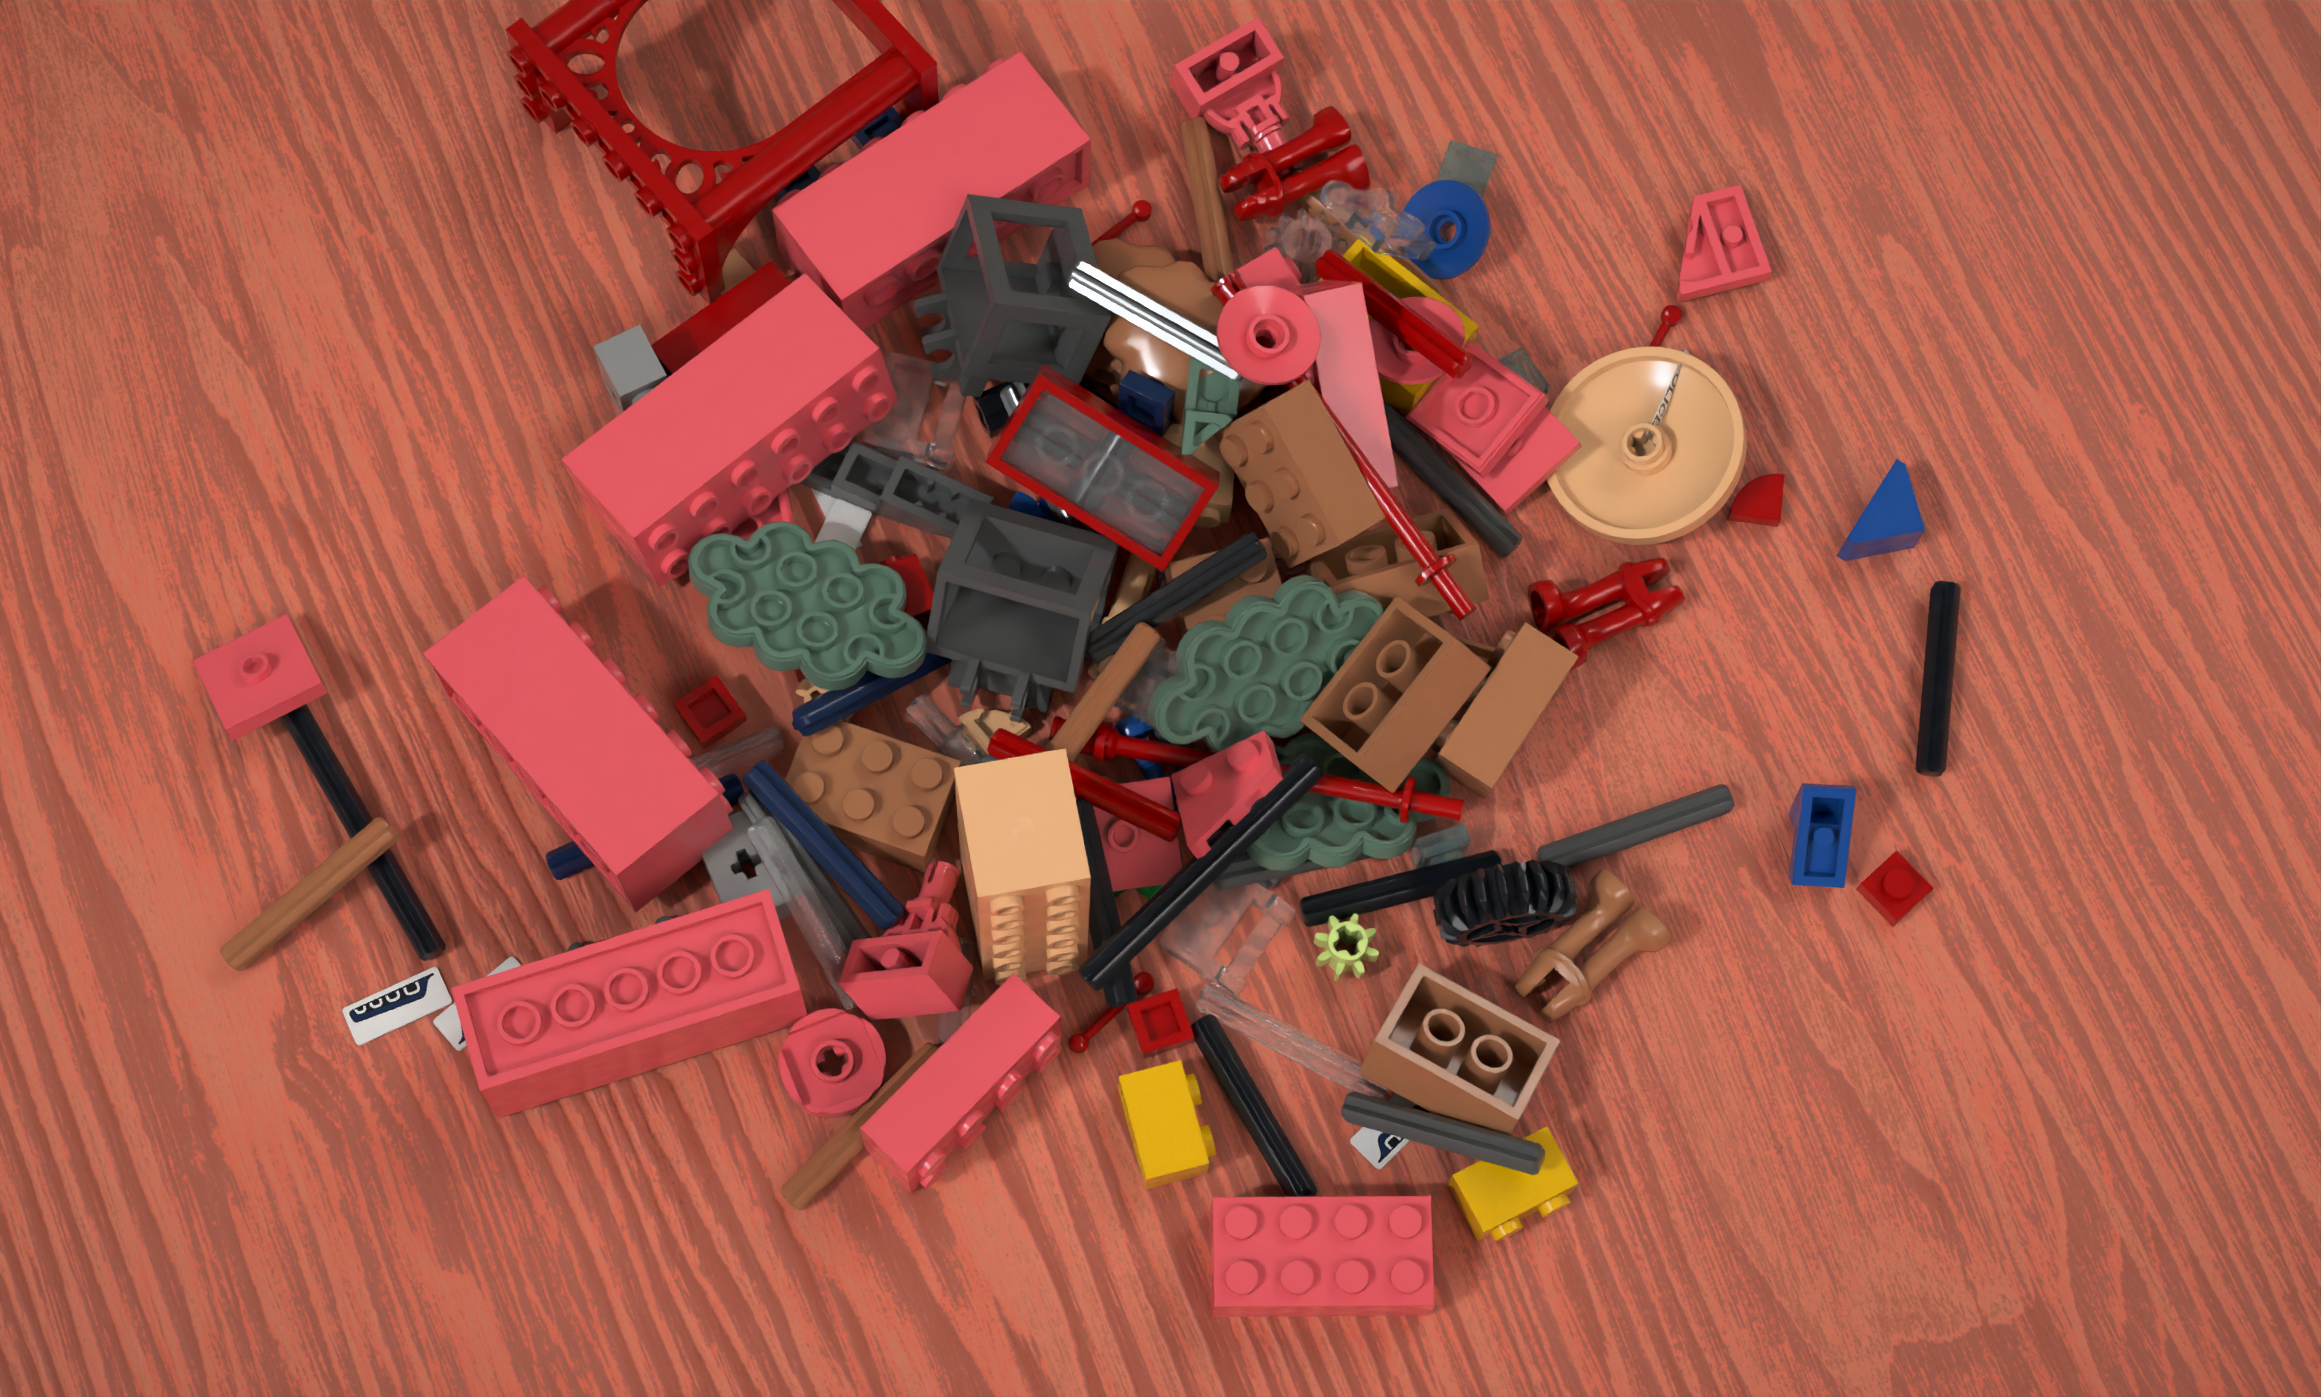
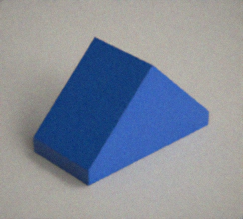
M1896 459L1848 535L1837 557L1844 561L1915 547L1925 528L1905 463Z

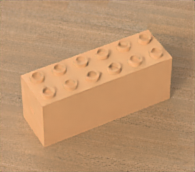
M1066 748L954 768L961 864L983 981L994 979L995 984L1002 985L1013 973L1021 980L1026 979V973L1046 969L1048 975H1062L1076 971L1079 968L1078 964L1084 963L1087 960L1091 876Z

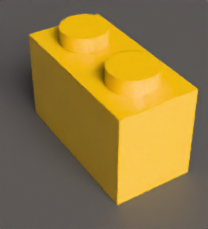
M1179 1060L1119 1076L1118 1091L1145 1190L1207 1174L1209 1168L1208 1158L1216 1156V1150L1209 1125L1199 1126L1194 1106L1201 1105L1202 1100L1195 1074L1185 1075L1182 1061Z
M1547 1126L1523 1138L1539 1143L1545 1150L1544 1162L1538 1174L1531 1175L1480 1160L1451 1176L1447 1186L1478 1242L1492 1235L1495 1242L1502 1241L1524 1228L1521 1219L1537 1211L1540 1212L1542 1218H1545L1571 1203L1568 1195L1572 1194L1579 1183Z

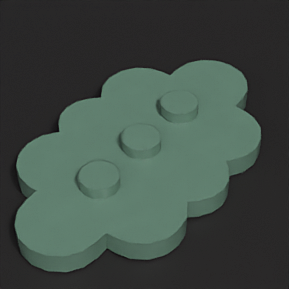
M783 521L771 522L760 527L751 535L749 540L728 533H719L702 538L692 547L688 557L689 577L695 589L710 598L707 604L708 627L712 634L719 641L737 648L753 646L758 660L767 668L776 671H792L800 668L805 678L813 685L832 691L844 690L855 685L867 671L886 678H899L915 672L923 664L927 653L926 631L917 619L904 612L907 594L906 585L902 577L889 566L878 563L861 564L855 550L846 543L837 540H825L814 543L806 530L796 524Z
M1308 575L1290 578L1277 589L1272 598L1261 595L1243 597L1233 605L1224 622L1205 621L1198 623L1186 632L1179 642L1176 653L1179 673L1161 683L1152 694L1148 706L1149 721L1155 731L1171 743L1184 745L1202 738L1205 744L1215 753L1263 730L1271 737L1286 738L1293 736L1305 726L1300 721L1301 717L1385 610L1377 600L1364 591L1351 590L1335 595L1333 590L1315 576Z
M1305 733L1295 736L1284 748L1274 744L1279 765L1289 766L1296 758L1305 753L1317 762L1325 774L1380 784L1317 734ZM1421 758L1398 787L1403 788L1407 778L1414 777L1417 780L1415 791L1446 797L1450 796L1451 791L1450 779L1445 770L1433 761ZM1306 792L1246 851L1249 857L1258 865L1278 871L1297 868L1308 859L1327 868H1340L1352 863L1361 853L1373 858L1390 859L1402 855L1411 847L1415 839L1416 822H1423L1437 816L1411 812L1407 824L1400 822L1399 809ZM1227 820L1218 830H1216L1209 837V839H1213L1225 826H1227L1230 823L1229 820Z

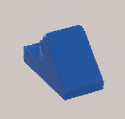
M1801 784L1789 811V817L1795 829L1789 879L1792 885L1844 888L1856 797L1855 786Z

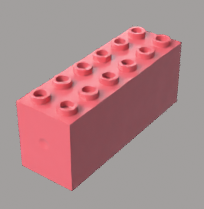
M1019 51L1007 60L1000 58L994 61L985 69L982 76L968 85L959 84L953 87L944 95L941 102L927 111L919 110L912 113L903 121L899 129L888 136L873 138L862 147L858 155L844 164L835 163L829 166L820 174L818 180L803 190L795 189L785 194L778 201L776 207L772 209L778 252L797 278L805 273L864 331L940 282L937 265L968 194L1057 206L1090 184L1091 139L1021 51ZM993 220L999 243L1028 225ZM974 239L966 256L978 257Z
M804 273L561 460L588 511L660 588L670 579L677 578L688 570V557L692 547L698 541L712 534H731L734 529L749 519L750 515H758L765 511L778 494L785 491L792 484H798L806 479L815 466L832 453L843 450L855 435L872 422L883 419L890 412L892 406L899 401L880 348Z
M522 576L423 652V655L447 697L636 913L703 859L701 854L733 829L728 817L733 808L722 793L725 792V789L712 771L706 766L699 770L689 758L692 752L684 740L673 729L666 734L656 721L659 715L650 702L641 693L633 697L624 685L627 680L616 664L609 657L601 661L592 649L595 646L594 642L577 621L569 625L560 613L563 611V608L554 595L544 585L536 590L526 577Z
M769 889L451 988L479 1090L498 1118L794 1025L801 1018L807 1016L802 992Z

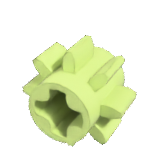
M1354 913L1350 918V922L1341 923L1332 915L1328 920L1329 935L1325 933L1315 934L1313 943L1318 947L1325 948V951L1317 957L1316 966L1322 967L1328 964L1335 971L1334 981H1339L1343 973L1352 971L1360 980L1365 972L1362 961H1377L1379 951L1375 948L1367 947L1368 943L1374 939L1376 929L1369 928L1364 930L1357 924L1358 914ZM1342 939L1346 945L1355 943L1357 946L1354 955L1350 956L1346 949L1337 952L1338 940Z

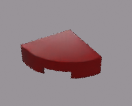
M1767 474L1748 482L1736 495L1730 507L1727 520L1778 527L1781 521L1785 474Z

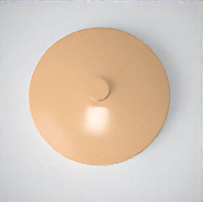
M1645 346L1629 348L1606 355L1588 365L1574 376L1558 395L1550 410L1581 443L1582 448L1547 478L1548 484L1562 508L1576 523L1590 533L1609 541L1628 545H1648L1670 541L1692 532L1721 509L1733 493L1743 471L1747 448L1746 428L1740 407L1731 389L1723 378L1709 365L1682 351L1664 347ZM1680 363V371L1668 407L1659 426L1656 424L1652 425L1651 422L1677 365ZM1648 430L1653 436L1652 441L1646 435Z

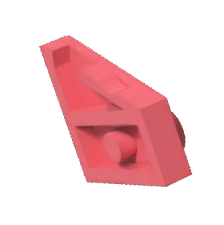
M1741 185L1694 196L1690 206L1676 298L1678 303L1769 280L1772 270Z
M1265 730L1171 775L1187 846L1197 859L1203 857L1211 850L1206 840L1227 820L1235 826L1250 812L1252 805L1258 799L1265 797L1283 780L1274 743Z

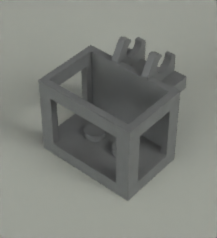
M967 195L937 265L942 293L920 298L913 302L918 318L928 313H938L944 316L939 324L921 329L922 343L926 354L939 349L952 352V356L942 363L930 364L931 375L934 378L958 380L961 395L981 397L989 379L1031 383L1044 363L1076 384H1080L1112 317L1110 310L1071 289L1067 284L1068 275L1079 260H1085L1098 268L1082 209ZM993 220L1053 227L1038 263L1029 264L1003 260ZM973 239L978 257L966 256Z
M970 498L937 572L926 636L928 653L952 659L947 685L960 688V694H963L960 702L961 707L971 709L979 688L1012 697L1010 708H1013L1010 721L1021 723L1026 708L1047 713L1054 688L1075 694L1089 658L1085 653L1089 633L1100 626L1101 620L1104 618L1119 544L1104 535Z

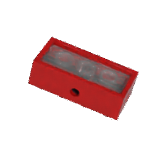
M1044 363L993 442L985 461L991 467L1163 572L1218 489L1220 483L1219 471L1191 454H1180V447Z

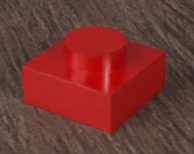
M714 675L673 703L676 712L703 749H706L747 721L746 714L717 675Z
M1897 850L1856 888L1892 927L1934 889Z
M1177 988L1127 1004L1126 1011L1143 1059L1194 1042L1195 1037Z

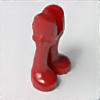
M1329 106L1314 114L1313 126L1303 134L1266 152H1252L1244 156L1241 163L1219 177V184L1224 193L1234 192L1250 184L1254 185L1257 193L1242 200L1233 208L1234 215L1238 221H1248L1264 216L1276 217L1289 204L1328 186L1339 184L1348 195L1361 194L1370 189V177L1365 158L1357 144L1348 146L1351 141L1349 125L1337 109ZM1338 151L1331 157L1290 177L1280 180L1277 176V172L1316 154Z
M1654 558L1637 563L1625 562L1619 565L1618 571L1573 591L1562 592L1552 580H1539L1528 586L1529 604L1538 630L1543 634L1550 632L1549 638L1579 656L1570 671L1586 662L1588 650L1626 630L1638 626H1652L1658 623L1661 617L1684 603L1685 597L1683 591L1677 585L1669 586L1653 593L1649 592L1648 586L1662 580L1670 572V567L1665 558ZM1618 599L1624 605L1578 625L1566 623L1584 613Z

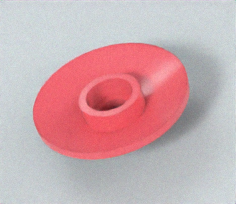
M1257 285L1236 293L1223 307L1216 328L1220 352L1229 366L1242 377L1264 385H1281L1298 379L1312 366L1320 348V329L1310 307L1294 293L1277 286ZM1264 336L1268 338L1272 343V348L1261 346L1256 341V337Z
M1406 297L1400 299L1464 348V327L1458 314L1451 307L1439 300L1428 297ZM1372 317L1369 320L1378 375L1395 383L1409 385L1426 383L1446 374L1419 352L1409 351L1413 349L1410 345Z

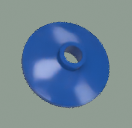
M1440 180L1422 187L1408 201L1400 218L1398 240L1401 252L1432 279H1451L1464 274L1479 261L1487 247L1491 228L1488 208L1482 197L1473 188L1458 181ZM1455 224L1456 233L1453 239L1448 241L1447 231L1450 226Z

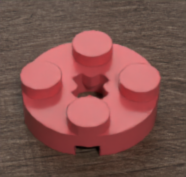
M827 1008L814 1011L794 1024L780 1051L778 1066L783 1086L789 1097L796 1104L814 1117L839 1118L856 1113L884 1085L887 1058L883 1041L871 1023L863 1018L860 1019L856 1015L848 1014L845 1010ZM833 1050L837 1057L847 1056L848 1063L842 1066V1073L840 1075L832 1076L830 1072L821 1073L818 1066L825 1062L823 1053Z

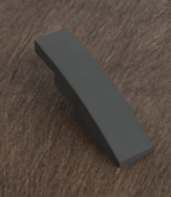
M855 441L852 442L851 446H846L840 452L832 453L815 466L806 479L800 482V484L823 494L869 510L871 513L950 539L955 534L970 498L992 504L994 497L902 455L896 461Z

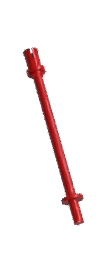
M1238 271L1229 273V281L1225 276L1211 288V293L1217 297L1223 307L1232 296L1248 288ZM1264 336L1256 337V341L1261 346L1272 348V343L1268 338ZM1303 374L1298 379L1286 384L1292 389L1309 379L1306 374ZM1315 388L1382 509L1386 521L1423 570L1417 576L1415 583L1418 587L1432 582L1459 621L1463 620L1477 608L1448 570L1457 561V558L1454 554H1448L1441 558L1437 555Z
M1055 716L1050 730V742L1067 719ZM1102 721L1080 751V754L1093 756L1094 762L1106 763L1108 759L1118 755L1186 768L1215 754L1209 751L1124 736L1114 728L1112 722ZM1279 765L1281 773L1288 767ZM1323 773L1322 778L1307 791L1399 809L1400 822L1407 824L1411 812L1461 821L1465 802L1462 799L1415 791L1417 780L1414 777H1408L1403 788H1397L1394 793H1391L1381 784Z

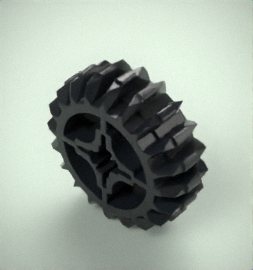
M1533 859L1521 863L1515 861L1511 864H1497L1494 867L1478 869V871L1470 874H1462L1458 879L1449 880L1445 885L1441 886L1433 897L1435 904L1433 912L1436 926L1440 928L1441 938L1445 939L1447 943L1462 947L1476 945V947L1489 944L1495 945L1523 938H1531V936L1541 933H1548L1550 929L1559 928L1565 922L1570 921L1577 911L1575 901L1577 893L1574 881H1571L1569 870L1565 868V865L1549 860L1538 862Z

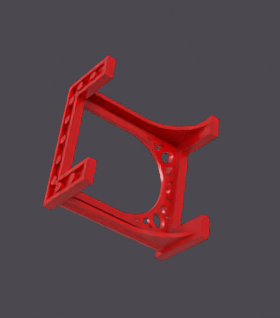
M569 0L532 28L521 17L506 28L511 47L507 55L517 69L518 74L514 76V79L524 93L525 97L521 99V103L529 116L537 124L544 120L556 134L570 124L584 145L590 147L592 144H595L604 154L602 161L610 174L618 182L626 179L636 190L634 192L635 199L645 213L651 218L658 214L669 226L666 228V232L674 244L671 254L679 266V270L676 272L678 280L689 294L696 296L700 293L710 304L722 296L721 292L725 290L722 268L731 248L752 219L781 190L893 105L894 109L905 120L912 113L919 110L927 111L939 103L937 62L879 0L832 1L882 55L771 137L759 143L734 150L702 151L669 142L645 127L632 113L623 99L616 73L619 44L631 19L649 0ZM602 30H606L609 35L604 43L596 41L598 34ZM590 35L593 37V39H586ZM581 54L595 55L604 61L603 67L598 72L592 74L576 73L568 67V63L573 57ZM601 85L608 91V95L604 99L598 100L597 92L590 88ZM632 124L635 128L632 132L626 133L622 126ZM657 154H664L671 160L666 168L665 175L661 171L658 159L652 162V158ZM696 164L703 171L702 184L695 192L684 193L676 185L677 175L685 165ZM719 165L730 167L732 170L727 173H721L722 181L716 184L714 169Z

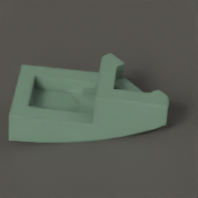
M1190 357L1184 402L1180 454L1190 455L1202 443L1232 421V418L1237 415L1240 381H1234L1216 370L1199 379L1200 369H1215L1193 357Z

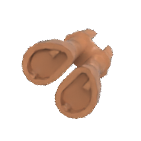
M1601 869L1590 881V903L1583 914L1548 947L1542 946L1533 952L1531 964L1515 985L1517 992L1526 998L1536 988L1541 987L1554 970L1569 983L1560 992L1555 993L1551 1001L1540 1012L1543 1019L1549 1023L1564 1016L1576 1006H1585L1591 1000V992L1624 960L1637 952H1658L1665 948L1672 940L1665 925L1652 912L1644 907H1638L1607 942L1579 968L1572 962L1590 942L1610 924L1624 915L1634 904L1633 896L1628 888L1608 870Z

